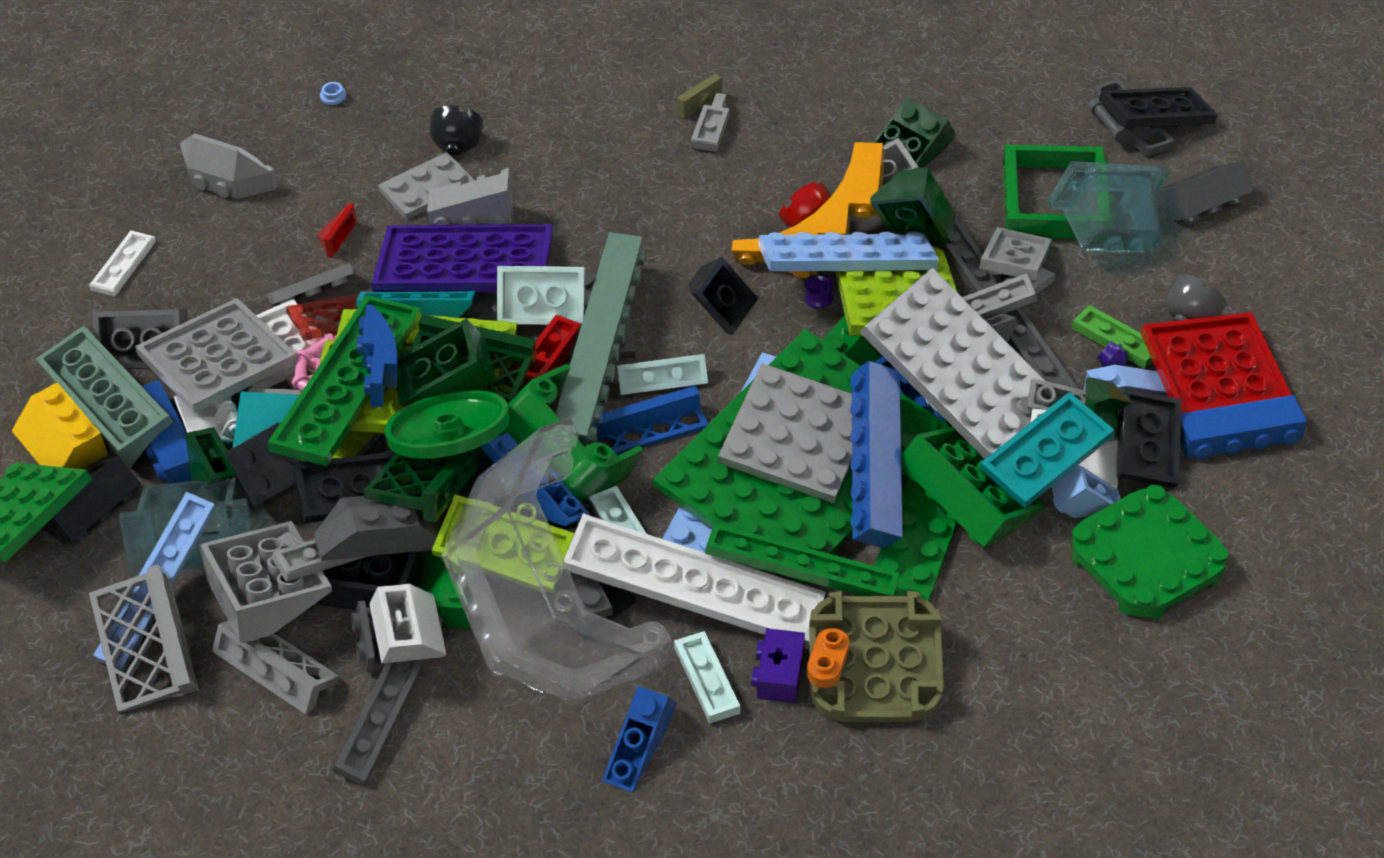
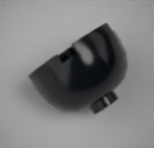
M454 105L436 108L430 119V136L433 142L449 155H459L461 152L473 149L480 141L483 119L480 114L468 108L467 113L458 111L459 106Z

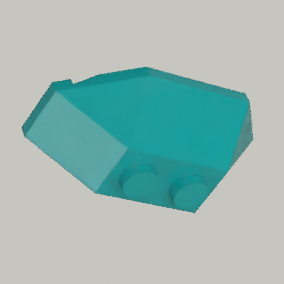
M475 291L360 292L356 299V306L359 307L365 296L369 295L421 308V315L459 318L472 305Z

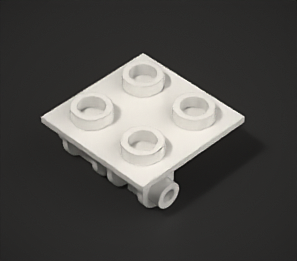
M177 395L174 396L187 432L215 427L223 442L229 443L234 441L238 410L235 403L231 401V396L197 413H194Z

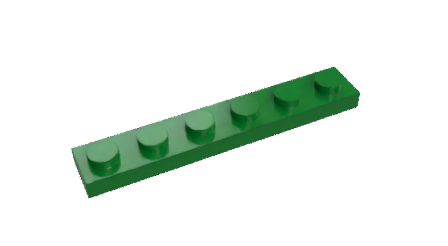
M714 523L705 550L707 555L858 596H894L900 575L899 572Z

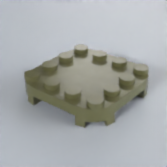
M908 590L907 596H842V591L829 593V597L819 602L815 609L811 611L809 621V655L811 656L818 634L829 628L839 629L847 634L849 638V653L841 678L836 685L829 688H820L810 682L811 698L814 706L817 708V712L823 717L840 722H915L933 716L941 704L944 687L941 640L942 619L939 609H935L929 601L920 597V592Z

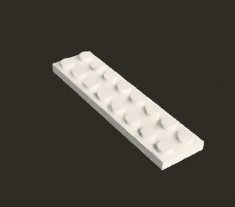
M586 514L582 515L562 566L563 570L763 635L766 633V628L805 632V648L807 649L809 647L811 611L815 609L819 602L824 600L826 593L813 587L726 559L707 555L704 552Z

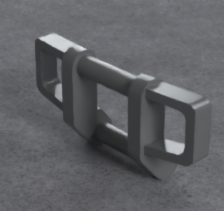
M1114 79L1095 86V99L1088 103L1087 108L1109 128L1111 136L1116 142L1125 146L1131 144L1148 157L1172 149L1174 139L1161 126L1157 128H1124L1118 124L1112 117V114L1099 101L1102 90H1127V87L1120 79ZM1156 136L1161 142L1149 145L1143 140Z

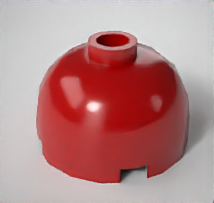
M819 181L818 185L815 182H810L790 197L792 203L788 208L785 205L782 206L779 218L788 228H791L814 214L832 195L821 181Z

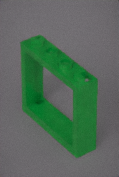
M1004 145L1005 228L1045 238L1107 239L1108 228H1113L1114 215L1109 214V211L1112 209V195H1107L1110 192V176H1105L1109 170V159L1104 158L1103 147ZM1017 167L1094 168L1098 215L1019 213Z

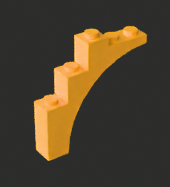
M855 142L849 167L831 198L814 214L799 224L779 233L783 235H796L800 232H806L812 235H824L827 232H835L839 235H849L851 215H856L859 218L879 216L872 206L870 198L882 187L885 159L883 143ZM759 238L733 240L732 253L734 259L743 265H753L755 262L766 263L758 246ZM789 271V273H793L796 277L806 278L810 275H817L818 271Z

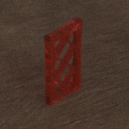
M359 294L286 306V313L303 341L321 338L329 333L337 335L339 325L333 326L336 321L340 322L343 309L353 310L358 308L354 305H356V299ZM331 309H338L336 313L327 311ZM312 313L309 318L301 315ZM319 315L331 320L327 324L314 319ZM309 326H312V327H315V328H318V329L310 330V329H309Z

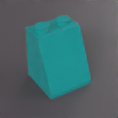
M241 391L233 448L272 425L281 423L299 395Z

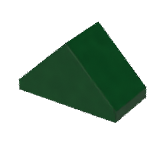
M215 427L186 433L185 438L191 479L214 483L237 477L225 454L227 449Z

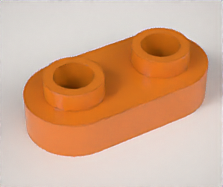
M829 628L818 634L807 668L808 679L813 685L820 688H829L839 682L849 653V638L845 632Z

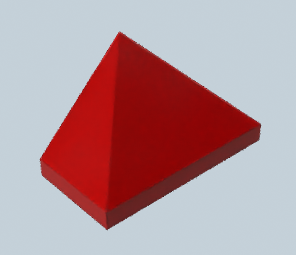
M349 203L317 234L327 257H334L357 224L354 204Z

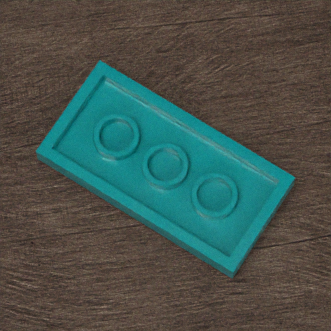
M1068 392L981 462L980 469L1021 506L1026 508L1110 440L1114 435V429L1072 393Z

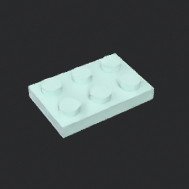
M497 266V321L548 325L555 315H559L582 324L585 315V267Z

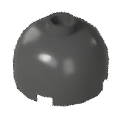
M1181 274L1177 279L1175 278L1168 290L1166 307L1173 321L1220 316L1226 307V300L1216 288L1213 287L1210 291L1203 287L1204 280L1191 275Z

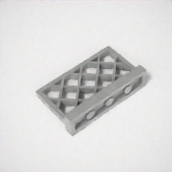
M160 564L147 568L148 573L89 593L119 713L143 707L183 692L188 694L199 691L170 576ZM147 583L149 592L142 604L129 598L135 587ZM114 595L120 598L113 612L109 614L102 610L100 599ZM126 602L139 607L130 624L118 618ZM151 602H152L153 609L149 608V605H150ZM146 611L155 615L156 623L150 633L137 628ZM115 622L127 627L118 644L109 640L108 636ZM134 631L147 637L138 653L125 648ZM153 640L162 644L164 649L157 663L144 657ZM122 651L135 657L126 674L117 670L115 664ZM141 661L154 666L145 683L132 677ZM166 661H167L168 668L164 667V664H165ZM162 670L170 674L173 686L159 691L151 686ZM119 676L123 677L121 682L119 681ZM129 681L142 687L136 699L128 702L124 701L123 691Z

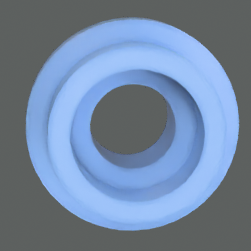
M329 82L322 87L320 98L324 104L337 105L346 99V91L340 83Z

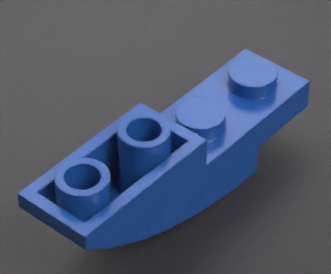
M366 305L365 317H360L359 335L363 336H357V354H362L363 366H367V374H371V376L365 375L364 393L370 394L371 407H383L385 387H397L398 384L397 349L393 333L387 321L373 305Z
M508 433L500 435L483 445L482 450L500 470L495 479L509 494L530 511L563 526L580 521L583 514L589 515L588 511L552 469L541 472Z

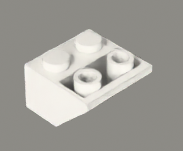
M411 584L377 587L370 602V609L381 663L445 657L446 650L434 595Z

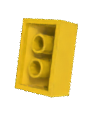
M58 382L30 397L12 429L13 434L39 465L83 469L108 455L100 431Z

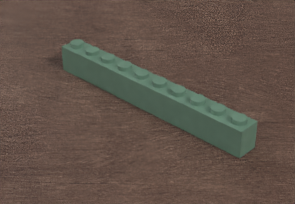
M612 232L608 234L571 359V369L566 377L556 410V415L584 447L596 443L598 428L595 425L602 422L603 406L601 404L607 403L609 395V385H607V382H613L615 372L613 362H618L620 355V345L618 342L624 341L626 325L623 324L624 322L629 323L631 315V305L629 303H634L636 297V286L634 284L640 283L642 268L639 266L645 265L647 249L642 248V237Z

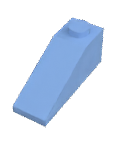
M1111 365L1087 370L1086 378L1091 377L1112 382L1121 391L1124 388L1168 396L1157 371ZM1085 378V385H1084V390H1085V391H1086V378Z

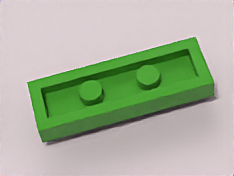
M1091 305L1073 320V330L1104 347L1111 340L1116 345L1120 343L1127 353V360L1145 369L1152 362L1140 332Z

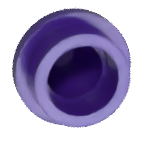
M1111 340L1096 359L1102 363L1101 367L1111 365L1125 366L1127 353L1120 343L1116 345Z

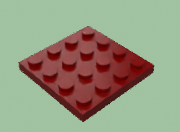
M1252 312L1142 325L1141 336L1165 391L1169 397L1181 399V413L1292 395Z

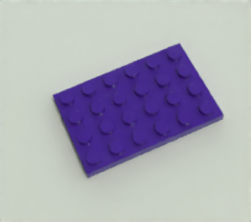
M552 224L388 225L372 280V291H475V294L480 292L497 293V266H548L553 236Z

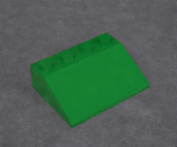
M953 426L917 434L901 455V467L904 469V474L922 486L928 498L938 502L947 511V516L952 521L960 524L969 532L970 539L976 544L986 547L998 543L1047 507L1038 498L1026 508L1021 506L980 469L984 458Z

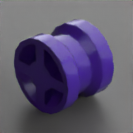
M813 275L805 281L806 293L804 299L808 306L820 309L832 303V280L825 275Z

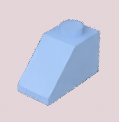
M1081 465L1076 466L1052 486L1055 507L1061 513H1066L1073 518L1089 517L1121 499L1118 489Z

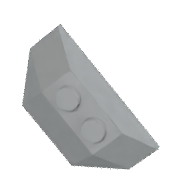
M193 134L180 143L191 183L198 190L203 191L206 189L213 191L223 198L241 199L272 191L278 187L274 168L264 165L258 158L240 147L198 134Z

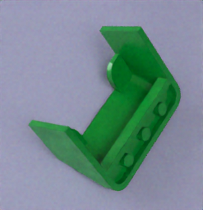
M565 364L532 379L507 404L510 422L500 435L508 433L541 472L552 469L570 492L582 503L589 499L591 495L607 490L627 479L643 452V448L639 445L617 456L609 446L603 443H592L585 447L548 406L556 400L571 369L568 364Z

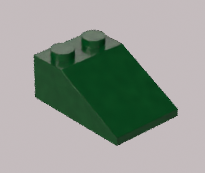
M467 318L397 356L398 384L396 391L399 404L402 407L441 393L480 390L496 381L486 339Z

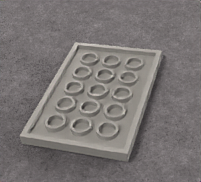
M933 268L860 331L984 459L1030 424L1032 411L1027 409L1031 380L1033 378L1045 380Z

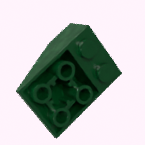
M906 97L873 143H883V146L899 138L917 166L924 168L947 148L956 133L949 120Z

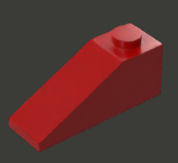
M559 315L553 317L536 340L537 359L534 367L529 368L521 390L532 379L565 364L579 335L581 323ZM518 364L514 370L521 368L522 365Z

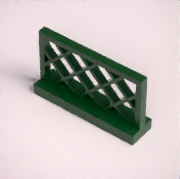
M422 314L418 323L419 331L411 348L459 322ZM475 326L486 339L490 358L494 359L491 362L493 369L499 367L504 374L495 378V382L480 390L498 394L508 404L520 392L529 368L534 367L537 359L536 340ZM511 362L520 364L522 366L519 369L509 372L505 367V364ZM509 382L512 386L510 394L498 392L495 387Z
M483 445L464 453L441 458H416L406 461L405 459L409 457L395 454L363 490L364 499L423 510V520L436 522L452 502L454 495L461 491L485 461V452L482 450ZM445 461L447 462L446 464H443V465L434 466V464H437V463H441V462H445ZM426 466V469L413 471V469ZM403 471L406 472L404 474L392 476V474ZM434 477L433 480L421 481L422 479ZM409 482H413V483H414V484H411V485H407V486L400 487L401 484H405V483H409ZM388 487H392V488H393V489L386 490V491L380 490V489H384V488H388ZM416 493L422 494L419 498L408 496Z

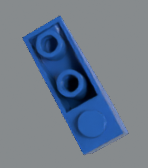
M641 686L637 687L602 779L603 782L630 792L634 791L669 727L677 705L676 701L658 692Z

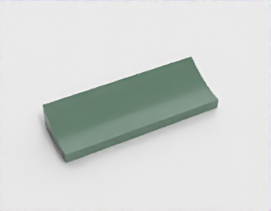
M82 326L36 358V361L53 384L59 383L100 431L103 440L129 469L132 468L146 447L173 423L162 407L85 326Z

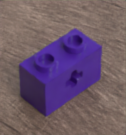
M766 628L764 641L758 640L756 660H761L760 666L753 667L751 686L757 687L758 699L797 702L805 653V632Z

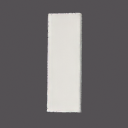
M130 231L90 283V290L116 296L156 242L155 236Z

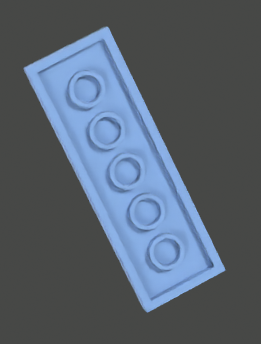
M773 232L768 235H759L758 246L770 272L930 270L931 268L938 270L939 259L925 234L919 232H908L907 234H893L891 232L866 234L854 232L852 235H839L835 232H827L824 235H812L806 232H800L796 235H783Z

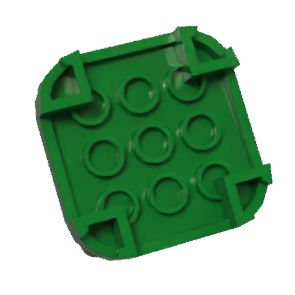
M1150 485L1147 489L1127 495L1084 519L1072 532L1071 559L1076 567L1082 565L1119 603L1118 610L1126 616L1131 614L1140 618H1152V620L1164 617L1165 610L1209 585L1215 587L1221 581L1228 558V551L1221 541L1178 499L1165 492L1159 485Z

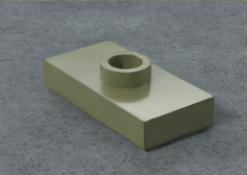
M715 73L677 97L678 116L685 120L702 109L704 105H710L716 93L722 94V77Z

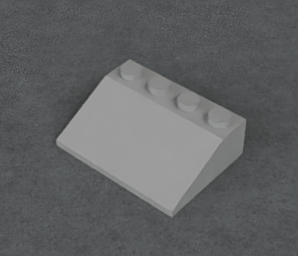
M292 521L200 544L204 576L240 643L256 641L262 637L274 634L332 592L331 584L323 571L286 582L272 560L274 551L304 542Z

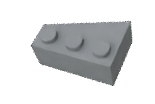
M509 168L501 170V174L490 177H486V175L477 176L476 181L463 184L462 181L430 189L427 207L429 225L512 224L514 206Z

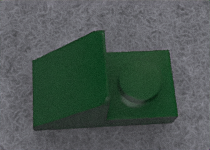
M1088 377L1086 378V406L1114 429L1113 437L1107 442L1118 440V410L1133 403L1114 383Z

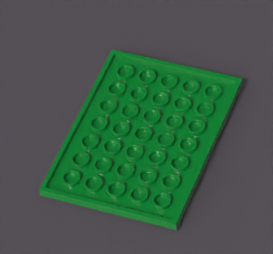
M804 329L769 364V366L851 394L850 380L852 373L861 367L807 329ZM753 380L653 479V486L712 529L714 523L832 555L853 534V527L851 525L853 514L851 465L835 503H831L718 463V455ZM900 393L902 455L917 434L946 428L949 425ZM901 467V481L906 477V475L904 474V471H903L904 469H903L902 467ZM775 573V574L778 575L779 577H782V578H785V579H788V580H791V581H794V582H797V583H800V584H803V585H805V584L807 583V581H803V580H799V579H796V578H792V577H788V576H785V575H781V574Z

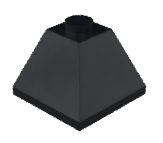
M723 257L701 266L688 284L691 294L719 326L730 335L735 332L758 299Z

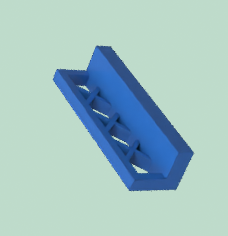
M693 386L603 413L601 424H596L595 427L598 428V441L608 440L614 442L612 450L618 456L639 445L644 448L701 431L708 425V422L700 408V393L697 387ZM694 413L699 420V423L692 425L680 423L684 416ZM664 423L671 426L668 432L662 434L652 431L657 424ZM638 432L643 434L639 441L631 442L624 439L627 433Z

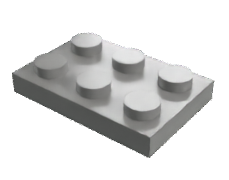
M446 152L379 184L378 188L381 194L408 220L427 211L430 189L459 181L465 184L475 180Z
M997 227L981 257L979 269L986 270L992 275L1006 274L1015 277L1027 273L1030 280L1036 281L1050 250L1052 239Z

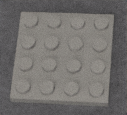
M238 298L135 346L137 355L194 413L206 409L247 387L296 364L297 354Z
M761 363L718 455V463L835 503L852 460V441L850 438L852 431V414L850 412L852 394Z

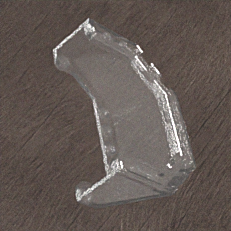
M571 417L541 427L478 476L442 552V559L489 671L500 676L502 674L520 681L522 685L562 698L564 702L578 705L665 671L674 645L666 628L657 622H646L633 628H627L586 611L536 497L538 489L562 481L572 473L574 459L570 451L577 445L578 432Z

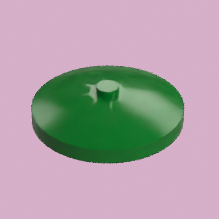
M481 390L446 392L421 399L399 410L388 420L385 426V436L389 448L401 456L419 459L447 457L473 450L498 437L509 425L510 414L506 400L498 394Z

